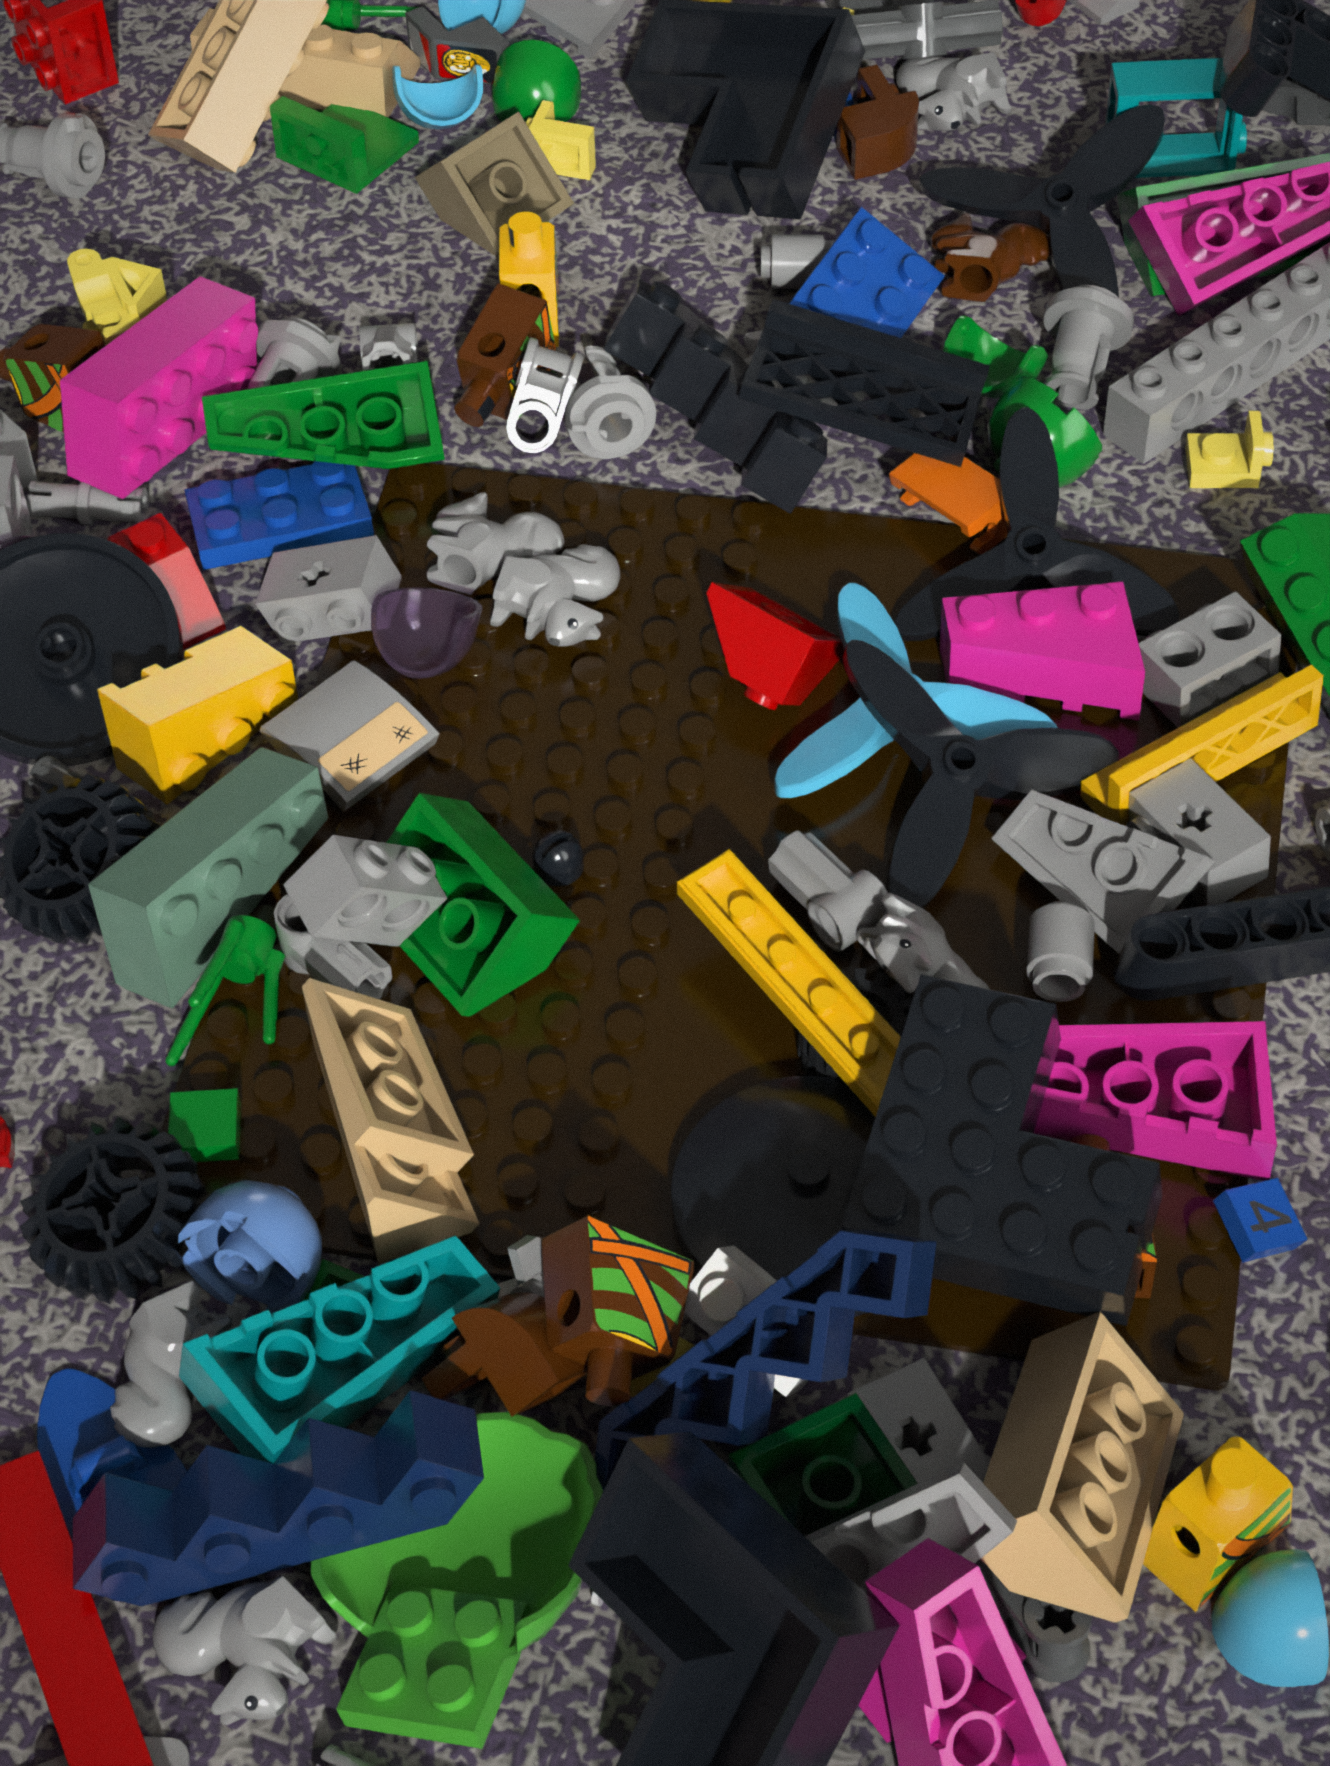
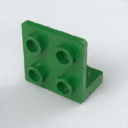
M282 96L270 105L276 158L355 194H358L419 143V133L417 130L374 111L331 104L322 112H318L285 96Z

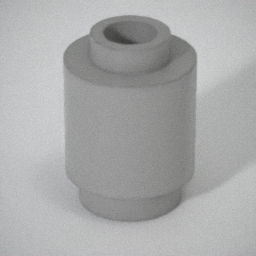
M772 234V245H761V278H772V289H799L835 240H824V235Z
M1057 901L1037 909L1029 920L1027 977L1032 982L1033 990L1037 995L1055 1002H1066L1080 997L1093 976L1095 922L1089 912L1071 902Z

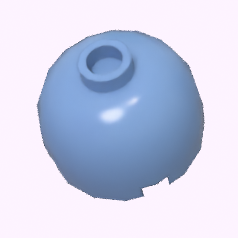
M244 1180L219 1188L198 1207L178 1234V1243L185 1240L188 1250L182 1257L186 1270L202 1289L217 1300L230 1305L233 1304L237 1293L267 1304L268 1306L264 1311L269 1309L272 1314L302 1302L313 1286L320 1269L322 1236L317 1223L301 1199L293 1191L282 1186Z

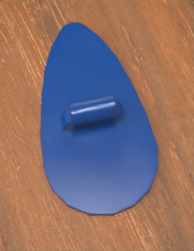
M64 1369L52 1375L47 1382L39 1408L37 1444L73 1542V1517L105 1472L174 1491L187 1473V1470L169 1444L154 1448L139 1447L133 1441H126L125 1437L118 1433L114 1427L115 1421L110 1410V1406L115 1403L114 1388L102 1380L79 1370Z

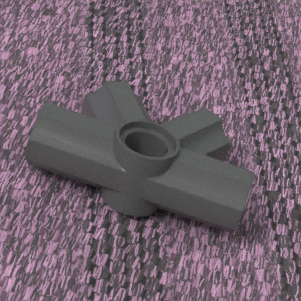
M998 0L943 5V2L898 6L897 11L851 15L865 49L862 60L901 56L902 59L947 55L949 50L1001 45L1003 24Z

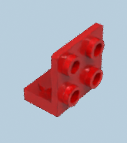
M2 0L4 9L11 22L14 23L16 35L11 38L14 52L22 65L30 64L34 68L36 77L45 91L52 89L66 105L119 83L103 0H67L49 8L40 0Z

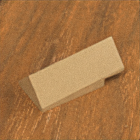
M309 978L302 986L313 1043L378 1264L413 1253L455 1235L460 1237L471 1233L479 1225V1221L458 1175V1171L474 1154L411 1009Z

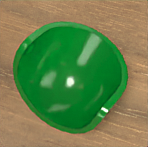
M523 40L507 47L499 57L492 83V104L498 119L502 122L519 111L526 123L529 117L534 118L540 104L545 100L554 102L555 120L569 121L575 115L581 101L580 74L570 56L559 47L540 40Z
M966 315L960 316L954 323L945 341L943 350L950 354L990 365L981 396L993 399L1000 398L1022 376L1036 379L1048 358L1045 349L1039 345L1031 346L1027 353L1006 345L977 325L972 318Z

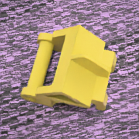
M92 249L76 250L67 259L77 300L86 319L82 328L100 331L105 346L167 301L161 269L115 257L102 260L99 253Z

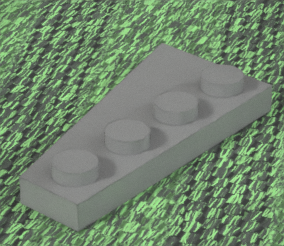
M962 1463L804 1537L867 1594L866 1580L927 1538L976 1563L1013 1533L1017 1520L965 1463Z

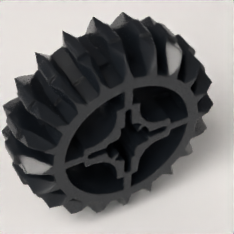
M88 773L82 779H79L77 776L64 774L59 787L55 784L42 782L39 799L22 797L25 810L19 818L5 817L12 829L8 837L0 838V850L4 852V855L0 857V898L5 900L3 908L7 910L9 916L22 923V927L37 937L41 935L54 943H62L64 945L69 939L75 943L88 944L93 932L99 936L102 935L88 884L156 831L157 828L154 822L147 817L148 810L145 809V805L133 795H129V791L119 783L110 782L109 780L105 781L99 776H92Z
M117 1117L109 1132L103 1125L91 1121L88 1138L82 1141L77 1136L66 1134L68 1149L58 1156L57 1154L44 1152L46 1163L50 1167L46 1174L29 1175L31 1187L38 1194L20 1201L23 1212L29 1217L19 1227L22 1230L23 1238L30 1244L27 1251L30 1253L31 1260L40 1269L45 1271L44 1276L56 1287L66 1288L74 1297L82 1298L84 1301L93 1294L100 1302L111 1304L118 1290L127 1298L137 1300L140 1284L145 1280H148L152 1286L163 1288L161 1270L168 1264L172 1267L184 1269L183 1258L178 1252L182 1246L187 1245L185 1240L178 1243V1234L191 1215L201 1205L199 1200L208 1194L205 1190V1183L197 1175L199 1172L197 1162L188 1151L182 1150V1145L172 1134H167L165 1131L160 1133L154 1125L146 1123L144 1120L134 1128L129 1121ZM126 1170H146L155 1173L156 1176L144 1180L138 1175L123 1178L121 1172ZM87 1240L90 1244L103 1241L106 1244L107 1250L98 1252L79 1251L73 1248V1243Z

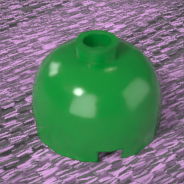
M1023 376L1000 397L991 411L987 425L989 445L997 458L993 466L1000 475L999 467L1003 436L1009 419L1022 407H1029L1035 411L1046 424L1052 440L1058 466L1059 488L1075 482L1093 466L1099 457L1098 455L1102 452V444L1094 429L1075 407L1066 415L1052 403L1059 395L1056 391L1034 378Z

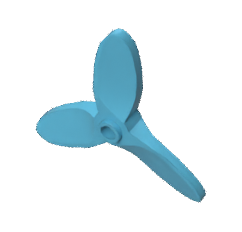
M848 583L841 589L838 595L837 619L844 651L848 642L859 640L871 644L886 653L920 684L946 718L963 735L981 740L1017 729L1058 728L1045 713L1012 698L969 685L923 682L918 676L912 674L907 651L898 628L878 598L868 589L857 583ZM859 698L843 713L804 739L784 759L777 769L774 790L776 796L780 798H794L817 791L850 773L883 746L894 741V739L878 723L861 698Z

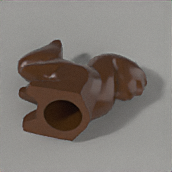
M964 213L958 219L942 226L931 237L932 248L944 257L935 260L934 267L941 272L952 275L951 278L943 282L942 295L970 301L986 302L999 285L1014 278L1019 273L1022 265L1033 266L1039 262L1046 261L1051 253L1049 236L1033 225L1020 222L1010 223L1000 228L996 235L973 231L969 213Z

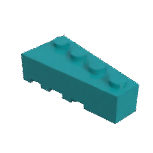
M455 1235L372 1268L370 1275L339 1287L334 1283L311 1292L309 1299L272 1314L268 1309L241 1320L239 1327L209 1338L208 1334L183 1343L179 1377L242 1455L274 1464L308 1417L346 1428L440 1359L442 1355L439 1350L461 1334L452 1317L464 1310L498 1298L501 1288Z

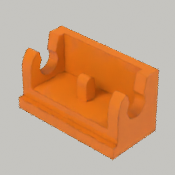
M914 453L889 473L891 484L897 489L904 488L906 490L900 497V500L906 505L912 506L920 500L960 526L961 532L969 538L981 532L986 526L988 528L981 537L976 538L970 545V548L978 554L991 550L1006 538L1008 532L1001 502L1000 479L965 456L961 467Z

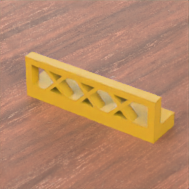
M1312 664L1287 678L1279 672L1082 780L1080 797L1097 815L1126 826L1127 822H1129V792L1189 758L1217 782L1318 726L1324 675Z

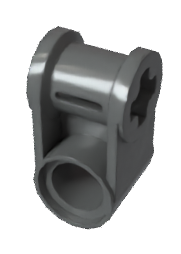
M980 1560L977 1561L975 1564L981 1570L1000 1616L1009 1629L1010 1636L1027 1656L1024 1659L1027 1668L1035 1676L1048 1682H1066L1078 1677L1085 1670L1090 1659V1643L1087 1636L1092 1627V1616L1010 1592L986 1564Z

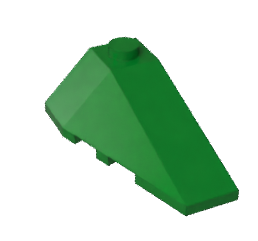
M428 361L202 396L207 440L210 450L383 469L445 460Z

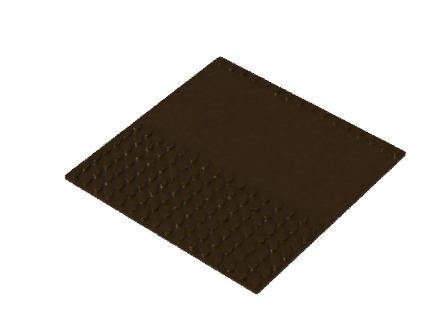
M433 463L391 468L372 520L374 536L377 535L402 576L387 626L383 629L332 636L315 687L354 660L376 674L403 696L439 732V737L435 745L345 812L323 790L329 818L249 916L268 923L275 930L277 937L273 949L281 951L274 910L283 896L288 894L284 883L332 835L386 843L419 793L468 801L533 871L532 854L537 839L546 832L553 830H563L571 833L579 841L583 849V873L575 882L569 885L548 886L580 921L544 972L471 1017L460 1015L400 946L365 943L391 966L392 980L385 987L380 1000L411 1009L474 1155L458 1171V1175L479 1221V1225L471 1233L462 1235L458 1239L493 1279L507 1281L515 1278L507 1249L509 1246L526 1235L546 1237L586 1216L595 1218L685 1257L676 1237L673 1224L671 1184L676 1159L689 1133L711 1109L741 1090L762 1082L784 1077L816 1076V1071L807 1075L802 1068V1057L798 1058L797 1028L677 895V881L730 849L837 968L844 970L847 979H854L855 968H866V980L874 981L878 971L888 975L881 968L878 961L858 941L840 952L834 951L825 945L812 927L807 909L769 874L768 859L775 853L780 841L797 830L802 834L811 832L854 874L862 869L869 871L878 878L886 889L888 864L896 835L905 815L924 787L921 771L903 748L894 740L883 746L847 775L817 791L794 798H780L776 796L774 790L777 769L784 759L804 739L843 713L860 696L849 680L842 657L800 706L779 704L776 710H771L747 698L743 694L747 685L729 675L706 593L712 582L749 587L840 637L837 619L838 595L845 585L857 583L868 589L883 604L895 623L901 608L933 580L981 555L972 550L970 545L976 538L981 537L987 529H983L969 538L961 532L960 526L802 507H795L790 514L778 506L769 503ZM485 492L488 497V520L503 524L515 514L537 512L555 521L560 526L565 539L562 550L558 551L556 555H561L566 549L577 548L580 544L601 546L607 549L616 557L620 566L621 579L616 590L608 597L597 601L573 600L602 613L603 620L595 624L601 632V637L597 640H584L570 646H553L547 641L545 630H543L532 640H528L525 638L527 618L512 613L502 625L498 627L491 626L490 621L495 602L493 593L499 576L488 580L471 595L428 581L427 572L430 567L437 564L438 556L427 547V542L433 535L445 536L432 528L433 522L437 519L438 512L448 505ZM1005 539L998 543L996 546L1005 542ZM1062 539L1103 550L1149 576L1172 596L1179 610V621L1194 614L1200 607L1206 604H1213L1236 591L1281 633L1279 672L1286 678L1295 674L1296 657L1250 579L1244 560ZM1136 635L1138 643L1142 642L1147 638L1145 636ZM940 636L923 641L903 640L912 674L918 676L923 682L946 683L939 648ZM1144 694L1142 695L1139 721L1120 718L1121 710L1083 704L1082 712L1062 709L1063 701L1026 696L1024 704L1045 713L1058 728L1087 731L1099 734L1109 740L1119 751L1118 760L1177 729ZM1289 742L1216 782L1271 836L1268 877L1224 903L1275 895ZM1081 789L1058 796H1051L1095 813L1080 797ZM981 796L974 798L969 830L957 862L937 895L924 910L929 912L943 928L951 949L965 961L975 976L981 978L991 990L1056 1004L1059 1025L1263 1021L1267 982L1154 1001H1141L1130 997L1119 988L1114 979L1113 970L1119 954L1095 932L1093 976L1086 985L1084 993L1077 999L1066 1002L1050 1001L1037 995L1033 990L1032 982L1027 977L1026 971L1029 920L1037 909L1060 900L991 839L1022 800ZM1187 895L1175 910L1200 906ZM285 962L283 963L279 974L276 1039L274 1043L268 1045L263 1041L265 974L256 976L255 980L249 984L235 983L224 977L194 1033L174 1091L238 1088L241 1101L239 1160L197 1162V1169L199 1170L197 1175L205 1183V1190L208 1193L199 1201L202 1204L215 1190L244 1180L285 1187L293 1191L301 1199L315 1219L322 1236L323 1253L377 1261L313 1043L302 986L309 978H314L310 974L297 973L288 968ZM888 975V989H890L897 982ZM916 989L911 994L906 991L905 999L913 998ZM169 1108L160 1133L165 1131L168 1134ZM1110 1150L1111 1152L1159 1162L1162 1184V1199L1153 1228L1157 1264L1151 1298H1134L1127 1326L1111 1323V1325L1158 1382L1214 1391L1222 1390L1228 1385L1230 1378L1241 1259L1213 1200L1225 1190L1248 1185V1177ZM146 1171L144 1179L154 1177L156 1174ZM693 1269L692 1280H693V1279L696 1277V1275H697V1273L695 1272L694 1269ZM932 1278L927 1315L899 1318L866 1313L854 1317L852 1334L1025 1361L1033 1339L1087 1316Z

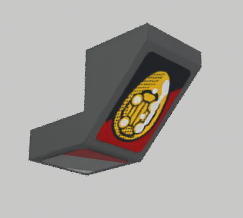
M423 6L405 13L409 49L420 57L421 65L434 78L458 79L468 74L474 65H481L483 84L492 85L499 57L510 46V43L484 17L448 31Z

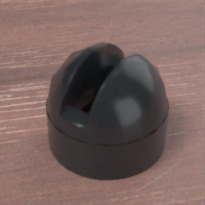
M553 830L546 832L537 839L532 854L534 872L547 885H569L582 875L584 870L583 849L579 841L571 833L563 830Z

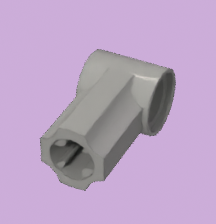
M415 323L360 326V352L363 371L419 362Z
M797 830L780 841L779 847L768 859L769 874L807 909L809 920L815 932L825 945L834 951L840 952L858 941L856 938L858 930L860 928L876 927L879 920L887 912L882 898L888 892L878 878L863 869L854 874L811 832L802 834Z
M288 894L284 895L276 905L274 918L281 952L285 954L284 962L288 968L297 973L310 974L315 980L381 999L385 987L392 980L391 966L365 943L311 937Z

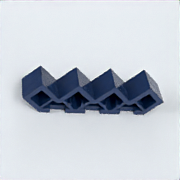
M868 1230L838 1232L817 1249L818 1252L788 1276L777 1280L736 1313L737 1316L707 1340H701L656 1376L657 1379L628 1402L621 1403L599 1421L594 1461L596 1463V1476L602 1486V1490L604 1491L629 1438L691 1431L696 1437L733 1445L753 1443L768 1436L775 1375L816 1382L847 1378L855 1310L899 1318L927 1315L937 1241Z
M410 1390L375 1437L308 1417L274 1464L206 1445L174 1491L105 1472L73 1517V1589L107 1597L114 1601L145 1606L447 1525L484 1479L475 1409Z

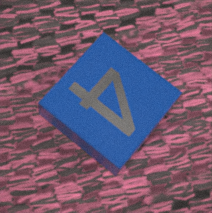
M1278 1178L1225 1190L1213 1200L1242 1263L1294 1250L1308 1240Z

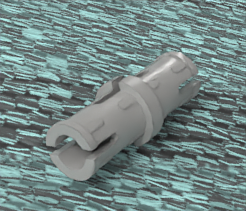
M32 480L28 486L30 492H35V495L27 494V507L30 517L78 519L81 525L93 526L94 520L137 524L145 520L147 516L146 513H141V510L148 511L149 507L148 492L144 487L135 489L127 497L121 499L84 482H80L78 485Z

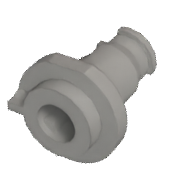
M65 112L55 117L49 127L25 125L17 128L8 127V124L4 122L0 123V163H5L3 168L4 174L10 175L13 172H20L29 177L44 178L53 193L60 197L72 199L84 197L100 178L104 168L105 149L97 127L88 116L80 113Z
M1080 285L1057 292L1049 299L1046 305L1043 319L1044 326L1056 342L1051 358L1052 376L1047 378L1045 385L1053 390L1059 387V395L1055 399V405L1088 410L1098 403L1100 395L1096 394L1099 382L1105 374L1109 352L1123 347L1129 341L1134 325V316L1128 305L1106 288L1095 285Z
M285 317L281 320H265L258 329L256 341L257 354L261 361L248 383V389L269 386L271 381L278 385L335 376L340 368L338 348L342 341L338 335H326L323 330L301 318Z
M587 346L584 352L596 377L584 384H581L579 379H577L573 394L565 411L566 429L573 444L582 453L590 457L611 459L625 456L639 448L650 436L656 421L655 403L648 389L641 381L630 375H621L617 369L616 361L610 353L603 350L602 347Z

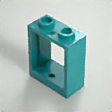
M1224 58L1116 62L1111 64L1105 125L1122 113L1139 106V102L1220 98L1215 132L1163 135L1157 150L1135 178L1207 175L1235 170L1237 154H1244L1246 151L1247 129L1245 122L1242 121L1243 115L1229 108L1219 93Z

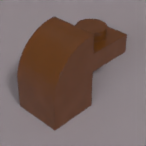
M877 64L858 69L857 104L844 107L837 124L836 149L854 180L897 169L913 156L917 147L918 95L916 91L899 94L896 85L888 83Z
M517 1292L477 1305L453 1316L452 1320L461 1334L439 1350L444 1361L421 1379L432 1397L442 1400L472 1389L483 1383L486 1379H489L511 1417L553 1400L587 1374L588 1366L553 1353L547 1344L545 1297L529 1292Z

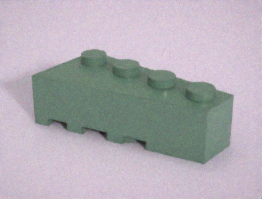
M260 747L88 884L115 983L131 992L173 1009L207 967L218 948L228 919L237 915L249 916L329 818L318 767Z

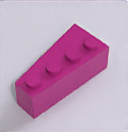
M1330 162L1292 170L1290 173L1266 179L1262 177L1242 182L1240 185L1216 191L1199 192L1178 200L1142 206L1128 221L1176 313L1181 316L1329 238Z
M1265 1021L1059 1025L1061 1041L1034 1134L1070 1141L1078 1135L1094 1134L1105 1138L1110 1144V1150L1262 1181L1270 1180L1277 1140Z
M927 1538L865 1581L868 1596L900 1625L880 1662L899 1766H1067L977 1564Z

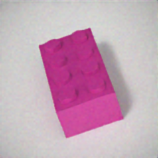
M199 276L60 379L67 476L124 499L206 434L202 396L248 389V383L257 368L256 341L258 338V326L256 324L255 298Z

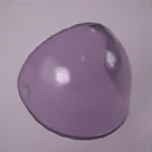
M398 588L378 594L372 604L371 629L373 638L380 654L397 672L418 679L440 676L456 667L471 649L477 634L482 606L468 596L433 588Z

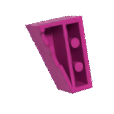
M1123 582L942 598L939 648L946 683L969 685L1012 698L1022 703L1025 702L1026 696L1063 701L1062 709L1082 712L1083 704L1121 710L1120 718L1139 721L1145 668Z

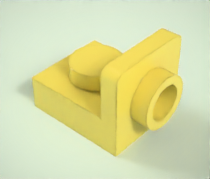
M543 100L534 118L529 117L526 120L528 128L557 175L590 180L596 168L594 127L555 120L554 102Z
M1248 411L1244 433H1187L1185 452L1189 488H1259L1262 466H1271L1273 460L1272 432H1263L1260 411Z

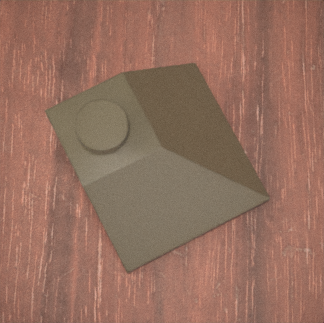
M519 111L415 176L416 181L440 220L494 256L499 254V227L508 224L510 217L514 214L524 211L533 212L541 218L542 222H547L574 204Z

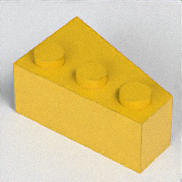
M242 626L185 650V660L164 669L158 664H153L142 669V679L120 689L113 683L97 689L117 769L166 805L182 792L196 788L208 771L228 755L239 753L247 745L250 737L257 733L262 725L298 699L292 660Z

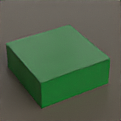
M238 1088L170 1092L168 1134H172L179 1141L183 1151H188L196 1162L239 1160L241 1101Z

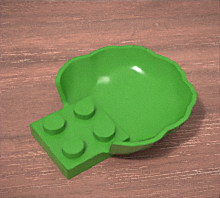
M509 1412L476 1414L484 1479L447 1525L311 1561V1576L321 1596L331 1608L368 1638L336 1708L346 1727L483 1749L519 1661L521 1651L545 1637L579 1593L582 1579L568 1564L603 1493L602 1486L596 1476V1463L587 1444L565 1433L551 1432L537 1420L519 1414L511 1417Z

